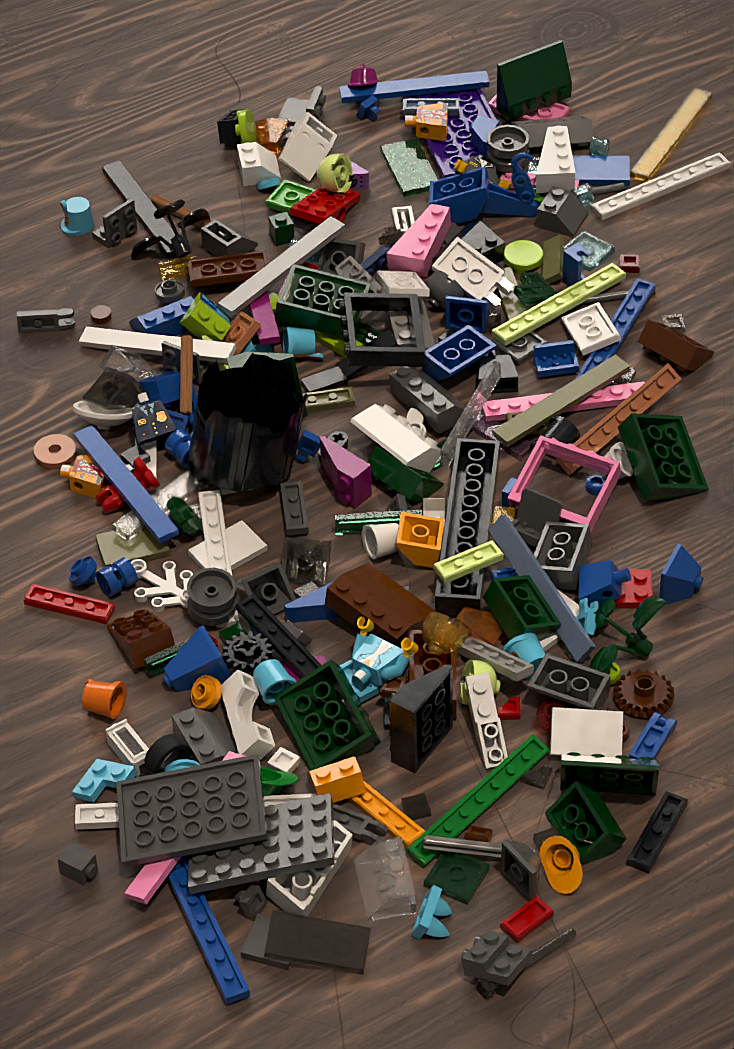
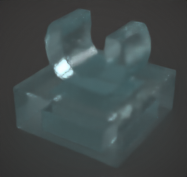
M588 183L571 189V192L584 207L588 203L594 204V196L591 195L592 187Z

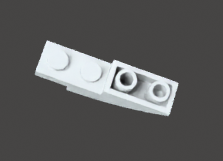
M489 672L466 676L465 682L469 697L470 714L485 769L497 767L508 756L500 718L497 715Z

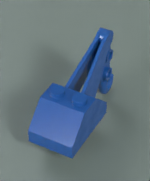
M519 153L513 157L511 161V181L516 193L489 182L487 169L482 167L464 172V174L460 173L430 182L429 204L450 207L451 221L456 223L469 222L477 218L479 213L534 217L537 215L538 204L534 201L535 191L528 173L519 165V160L522 158H527L531 162H534V159L528 153Z

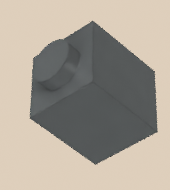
M73 842L58 858L60 874L83 886L98 871L96 854Z

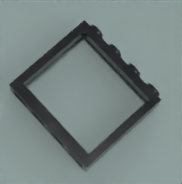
M344 292L343 301H339V313H342L340 326L344 328L342 331V342H346L344 345V355L348 357V366L423 367L426 350L417 294ZM352 311H407L412 347L356 346Z

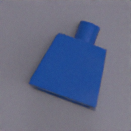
M610 560L579 566V600L588 598L587 605L590 608V603L597 601L599 606L605 598H611L612 600L620 598L621 584L631 581L629 569L619 570Z

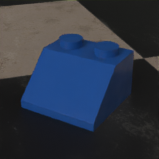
M446 296V329L453 327L459 331L465 326L470 325L479 333L486 334L490 320V302Z
M180 370L161 373L133 383L140 394L148 393L151 402L161 400L164 407L171 406V402L175 400L177 403L180 402ZM192 381V394H193V393H195V389H194V385H193V381Z

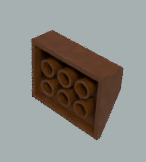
M369 562L341 574L326 589L325 605L359 630L361 629L357 626L358 618H365L364 626L367 625V621L370 619L374 624V628L372 631L367 632V636L373 634L401 648L402 640L409 638V630H421L437 615V611Z

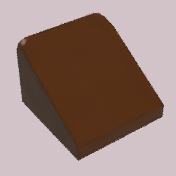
M470 825L464 834V840L490 843L493 830Z

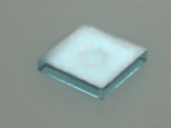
M585 231L581 232L564 246V250L579 242L589 252V257H585L582 254V268L588 272L594 270L615 253L614 246Z

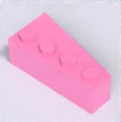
M431 204L387 252L389 271L416 272L420 277H427L433 263L432 258L439 252L451 227L450 207Z

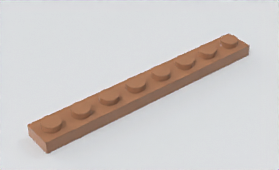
M666 364L573 445L579 449L590 450L596 453L619 433L618 426L631 413L642 414L681 380L680 376L669 364ZM560 458L555 459L568 475H571L580 467V465Z

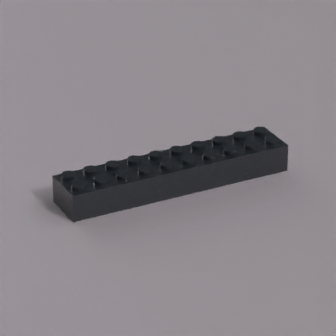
M457 438L440 561L490 541L488 529L492 525L500 461V441ZM486 567L448 583H444L438 576L435 592V611H437V614L480 618Z

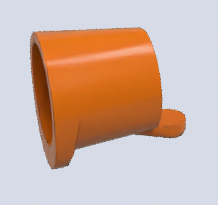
M88 679L85 682L82 695L83 709L110 719H116L126 702V684L123 681L109 683Z

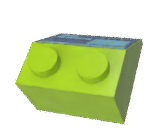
M199 292L181 319L180 324L200 340H202V336L206 335L213 341L221 342L231 327L232 317Z

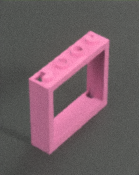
M540 435L508 496L510 509L518 512L522 491L528 488L545 454L608 475L587 517L564 509L561 512L559 522L588 524L591 533L621 475L620 462L612 460L611 457L599 456L590 450L579 449L573 444L559 442L553 437L550 439Z

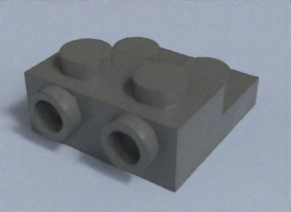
M487 930L482 936L477 935L470 950L465 949L462 952L461 962L464 975L509 986L533 958V954L530 948L510 944L509 935Z

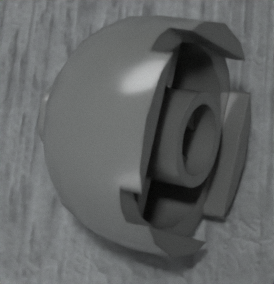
M436 270L426 282V286L430 289L428 303L436 309L438 307L446 309V296L465 298L466 293L456 280L451 282L447 279L449 275L440 270Z

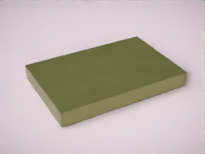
M144 524L95 535L105 567H111L113 562L123 557L131 562L136 559L148 561L170 556L167 541L159 543Z

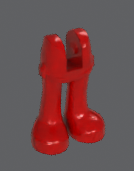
M140 456L133 461L134 472L132 474L147 492L160 487L152 471L147 468ZM112 484L107 485L96 495L97 502L102 505L106 513L116 511L124 507L126 503Z

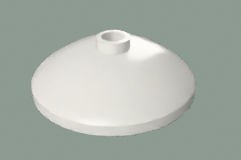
M85 400L76 402L73 405V411L76 415L90 424L97 425L98 429L103 430L131 420L132 409L135 408L126 403L108 400Z

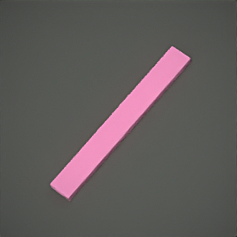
M229 751L222 761L244 757L245 755ZM182 856L146 863L125 891L127 899L147 904Z

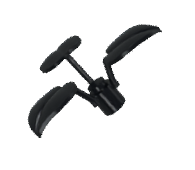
M177 200L159 208L154 212L155 219H160L167 216L175 234L171 239L172 243L170 244L162 236L156 237L154 235L148 237L133 247L131 253L132 260L136 255L160 241L167 245L170 251L174 250L179 259L189 255L192 250L188 244L189 241L186 236L185 227L199 221L210 220L208 211L201 208L186 215L184 220L180 221L177 225L182 230L181 235L178 233L170 213L182 208L185 204L184 200Z

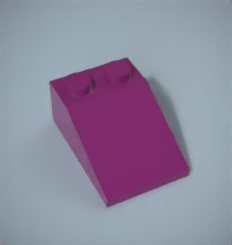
M322 435L320 437L321 468L337 498L343 504L356 509L372 496L371 464Z

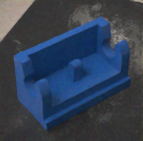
M579 242L564 250L563 282L568 286H572L585 278L581 275L582 254L585 257H589V252Z

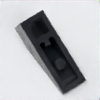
M230 110L217 121L220 144L226 143V146H234L241 140V136H237L235 131V125L239 124L237 119V111L239 110Z

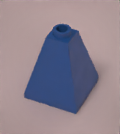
M202 625L164 668L166 675L163 678L168 687H174L177 692L191 690L195 681L204 675L218 679L221 685L231 675L220 652Z

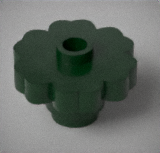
M173 496L166 501V506L170 510V514L167 516L178 528L179 534L185 531L189 535H197L202 530L203 526L199 521L198 515L188 506L185 500L179 496Z

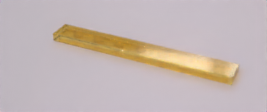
M698 88L693 89L633 167L630 177L646 182L650 180L711 100V92Z

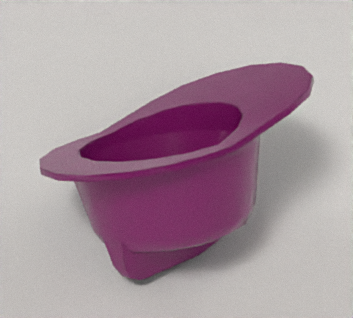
M361 64L360 68L353 69L348 86L370 85L379 82L375 69L366 67L364 64Z

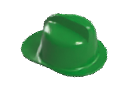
M260 766L263 796L279 795L283 786L298 781V776L293 773Z

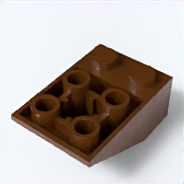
M148 609L138 610L133 613L134 615L127 618H117L113 623L107 625L109 632L127 661L135 668L177 652L171 628Z

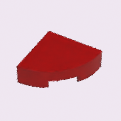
M520 697L510 698L508 702L498 708L497 715L500 720H520Z

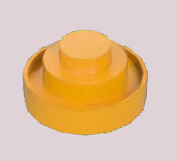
M204 675L195 681L191 689V700L195 707L202 710H210L216 706L222 691L218 679Z

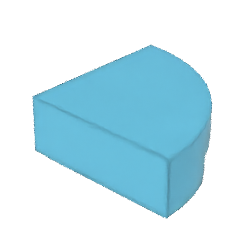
M275 177L257 182L256 186L260 190L279 185L280 181L279 178Z

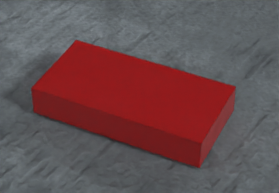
M536 896L500 923V928L518 943L552 918L554 911Z

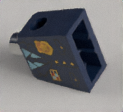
M147 392L136 396L139 407L132 409L131 414L136 443L139 446L168 437L177 430L161 400L151 402Z

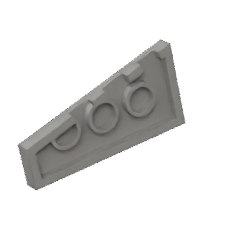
M347 257L335 267L339 276L371 283L369 293H387L353 257ZM363 311L360 322L365 324L380 311Z

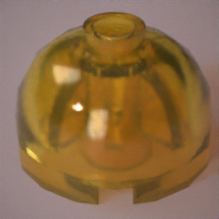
M429 612L422 625V638L429 646L428 650L436 655H441V653L451 654L461 649L469 634L467 628L458 621L455 624L448 621L449 616Z

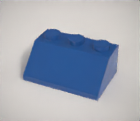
M189 296L130 320L129 323L139 333L175 337L189 331L180 324V321L194 299Z
M467 325L426 350L422 371L435 381L451 377L495 350L496 345L470 325Z

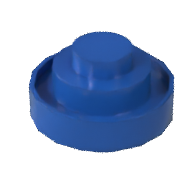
M91 556L78 559L70 568L69 581L75 586L92 583L96 578L97 562Z

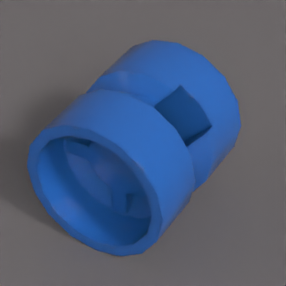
M179 429L169 435L165 443V449L183 467L188 468L191 435L185 430Z
M125 557L113 562L111 567L106 566L96 572L97 582L108 597L122 591V587L128 588L138 581L133 565Z

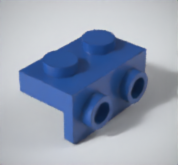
M573 340L535 345L533 347V362L538 377L579 372Z

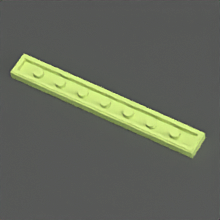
M611 263L492 330V336L506 346L583 303L590 297L624 280L626 273Z

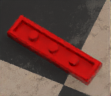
M32 584L24 597L25 605L106 625L115 610V603L37 584Z

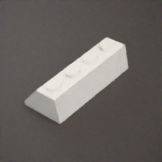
M374 404L351 419L350 422L406 466L430 473L443 452L437 447L438 443L422 436L424 433L422 430L408 425L409 421L406 418L395 415V410L386 404L383 407Z

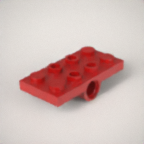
M321 186L291 206L289 215L317 224H321L330 216L343 222L346 210L360 201L361 193L354 192L351 188L345 193L331 192Z

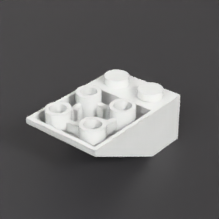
M307 112L295 123L279 160L307 182H310L320 163L332 148L337 134Z

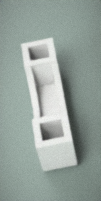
M237 670L221 685L222 700L226 707L227 717L230 721L238 754L245 756L258 754L261 760L275 747L270 728L252 722L253 706L259 696V690L254 677Z

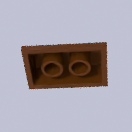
M652 320L647 321L637 341L644 345L642 349L652 354L655 351L660 354L658 358L667 363H670V361L676 363L675 367L683 372L687 370L696 371L714 354L713 350L670 326Z

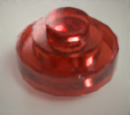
M547 701L538 707L536 722L541 729L551 732L552 707L568 708L562 702Z

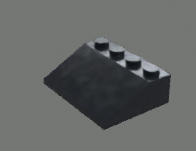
M448 664L402 685L389 698V736L391 742L389 750L391 751V762L414 774L453 728L452 665Z

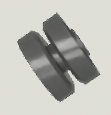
M502 125L493 128L487 136V162L493 164L499 172H512L511 161L513 157L519 153L529 154L528 133L523 128L514 125ZM522 158L519 160V165L522 169L528 164L529 159Z
M213 567L201 569L189 578L187 583L188 613L193 620L203 625L216 626L228 622L234 616L237 604L236 581L232 575L223 569Z

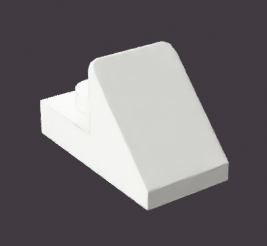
M423 498V515L445 519V498Z

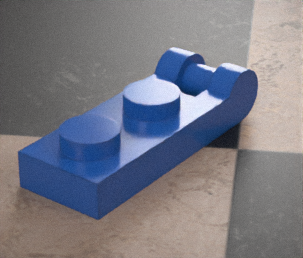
M654 712L628 757L631 759L651 757L655 760L670 734L674 732L677 720L673 718L666 719L662 717V714Z

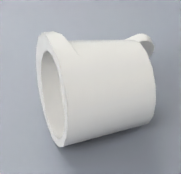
M397 523L369 524L363 527L362 542L370 558L377 559L400 551L396 546L399 525Z

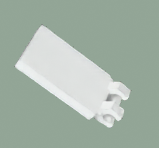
M456 237L432 265L434 271L440 270L448 274L447 279L451 282L456 280L472 299L490 302V307L495 311L500 307L501 299L493 294V292L497 288L507 296L513 292L514 285L504 276L505 271L459 237Z

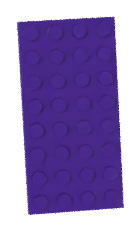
M480 88L403 97L404 99L459 98V115H448L446 141L423 138L442 178L457 175L453 171V167L458 159L468 161L471 156L477 157L481 155L471 142L470 124L476 120L477 116L496 118Z

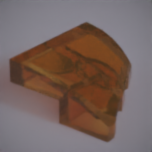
M268 118L256 121V134L259 144L272 153L278 154L281 149L279 141L285 129L289 127V119Z
M464 607L452 623L454 628L468 638L473 635L492 646L503 632L502 627L492 612Z

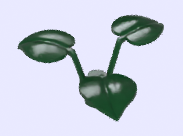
M649 596L643 600L633 615L635 620L632 625L637 633L629 634L608 618L615 610V601L611 598H605L601 601L598 610L594 612L596 614L595 631L599 630L606 621L627 637V647L610 644L608 648L602 647L594 655L589 668L605 673L615 660L618 650L629 652L631 655L636 653L641 658L647 657L653 649V643L646 639L647 636L641 631V628L668 602L655 596Z

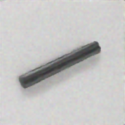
M425 835L423 838V849L493 858H501L502 844L430 835Z

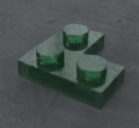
M539 272L521 273L519 280L523 285L515 286L513 291L519 301L527 305L541 303L557 294Z

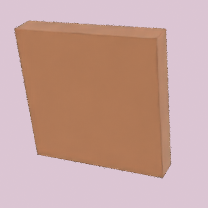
M241 311L231 323L230 329L221 342L235 343L236 350L234 355H237L261 327V324Z

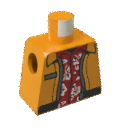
M448 103L419 105L416 116L405 115V127H416V136L418 138L446 141Z
M88 455L77 456L73 466L63 464L60 470L61 477L69 478L70 488L73 492L96 498V495L110 483Z

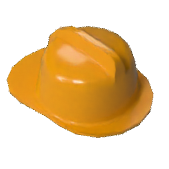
M552 836L547 838L542 843L539 853L547 879L551 887L558 893H572L578 889L582 882L583 872L579 852L564 837Z

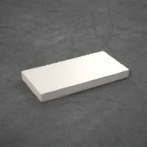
M377 271L376 279L387 293L417 294L418 296L429 297L430 289L416 272Z

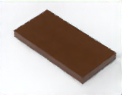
M264 250L189 260L187 264L191 287L248 280L268 265L269 262L267 253Z

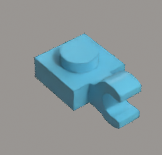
M584 598L579 602L580 614L576 618L590 637L593 636L596 628V614L594 612L598 610V602L590 603L589 608L587 605L588 598Z

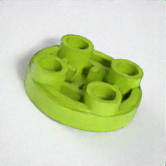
M249 109L237 111L239 124L235 125V131L237 136H241V144L256 142V125Z
M514 241L505 247L504 262L507 266L514 269L516 274H524L526 271L543 265V250L540 245L533 241Z

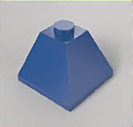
M680 544L676 545L661 573L659 598L668 602L665 605L691 598L696 589L700 590L703 583L701 566Z

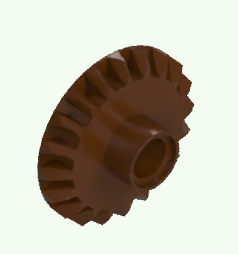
M648 668L645 672L637 669L634 673L629 671L627 675H622L620 680L616 681L614 700L618 707L629 715L639 718H651L654 712L663 714L671 707L674 701V687L671 686V681L666 680L665 675L660 676L657 671L651 673Z

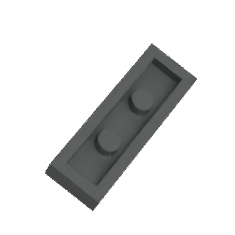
M302 481L280 483L287 536L309 533Z

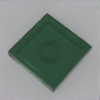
M442 852L425 878L424 887L430 889L435 885L442 889V895L468 905L489 872L490 865L465 854Z

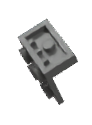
M129 199L104 215L103 226L92 232L93 239L109 249L137 231L134 200Z
M163 341L161 346L164 373L179 371L181 347ZM193 351L192 381L194 385L199 386L202 375L206 372L209 364L199 361V354Z

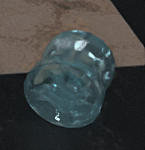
M594 136L590 144V155L607 156L610 140L606 138L602 140Z

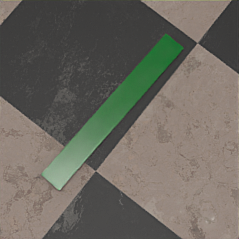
M532 734L407 848L406 852L424 868L441 852L423 849V838L425 835L447 838L458 837L546 756L550 749Z

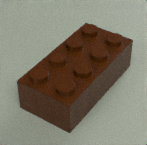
M409 630V639L418 645V652L409 656L411 658L409 661V682L448 664L452 665L453 718H457L455 630Z

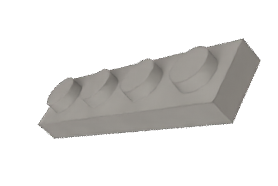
M473 636L455 643V651L471 660L486 662L492 666L494 671L511 678L513 681H522L534 674V665Z

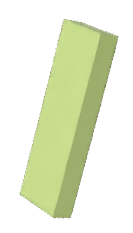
M491 540L435 563L434 570L444 583H448L502 561L504 554Z

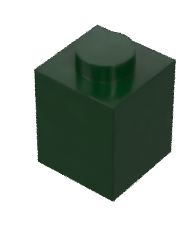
M287 212L268 217L269 234L275 246L295 242L294 223Z

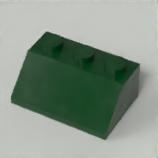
M376 446L367 463L371 464V478L375 481L386 483L384 487L394 493L397 491L404 495L408 503H412V501L422 503L423 498H428L444 484L428 472L406 466L381 447Z
M529 575L495 578L483 595L484 601L509 640L525 633H534L540 641L562 625Z
M578 780L545 812L558 835L566 838L576 847L579 852L581 866L611 855L627 839L596 788Z

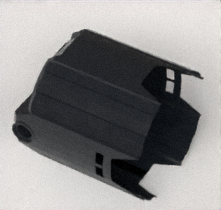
M253 352L242 367L220 371L217 359L216 362L207 367L198 388L189 447L188 469L192 478L195 477L200 483L210 481L221 488L243 493L249 489H258L271 485L276 486L287 477L295 459L307 398L306 393L304 400H302L301 395L294 387L292 367H288L283 362L269 356L257 355ZM293 392H294V393L298 396V398H299V399H298V403H297V401H296V400L294 399V397H293Z

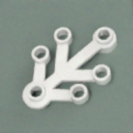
M141 559L131 561L138 580L143 578L157 586L153 588H137L134 591L137 602H145L148 597L172 594L175 597L153 598L151 601L152 610L161 612L166 606L174 605L188 608L187 583L193 575L191 571L184 570L180 573V582L184 585L182 590L176 587L175 562L166 561L163 563V573L166 575V581L147 571L145 561Z

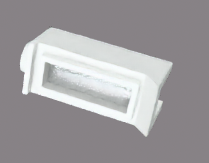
M127 719L106 729L107 742L123 764L135 766L137 774L134 778H137L140 775L139 766L145 763L144 759L149 748L127 723Z

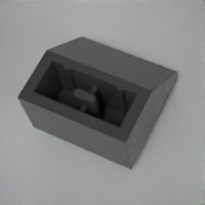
M216 219L201 228L202 247L217 257L248 253L258 246L256 241L232 225Z

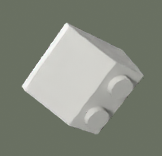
M257 142L237 144L238 164L243 186L256 185L257 182L275 177L279 178L281 182L277 158L274 153Z

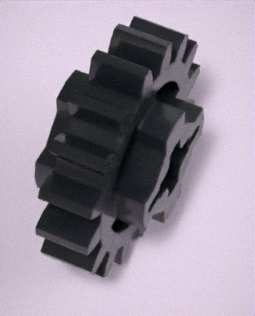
M252 631L248 635L240 632V637L232 635V641L226 640V646L222 648L223 660L227 664V668H233L234 672L240 670L244 673L250 672L253 675L255 668L260 663L272 659V645L268 644V638L262 639L260 633L253 636Z

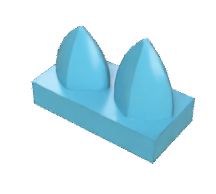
M433 885L424 896L411 936L420 939L424 934L432 937H447L450 935L447 928L433 916H448L452 914L447 902L440 897L441 888Z

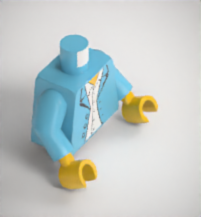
M360 617L357 620V626L361 631L356 636L351 659L355 672L352 676L353 682L358 686H362L367 681H370L377 686H382L389 680L401 677L411 659L409 657L410 654L413 655L418 652V645L409 638H404L401 642V648L373 634L366 636L367 632L373 630L374 624L368 619L367 625L364 626L365 618Z

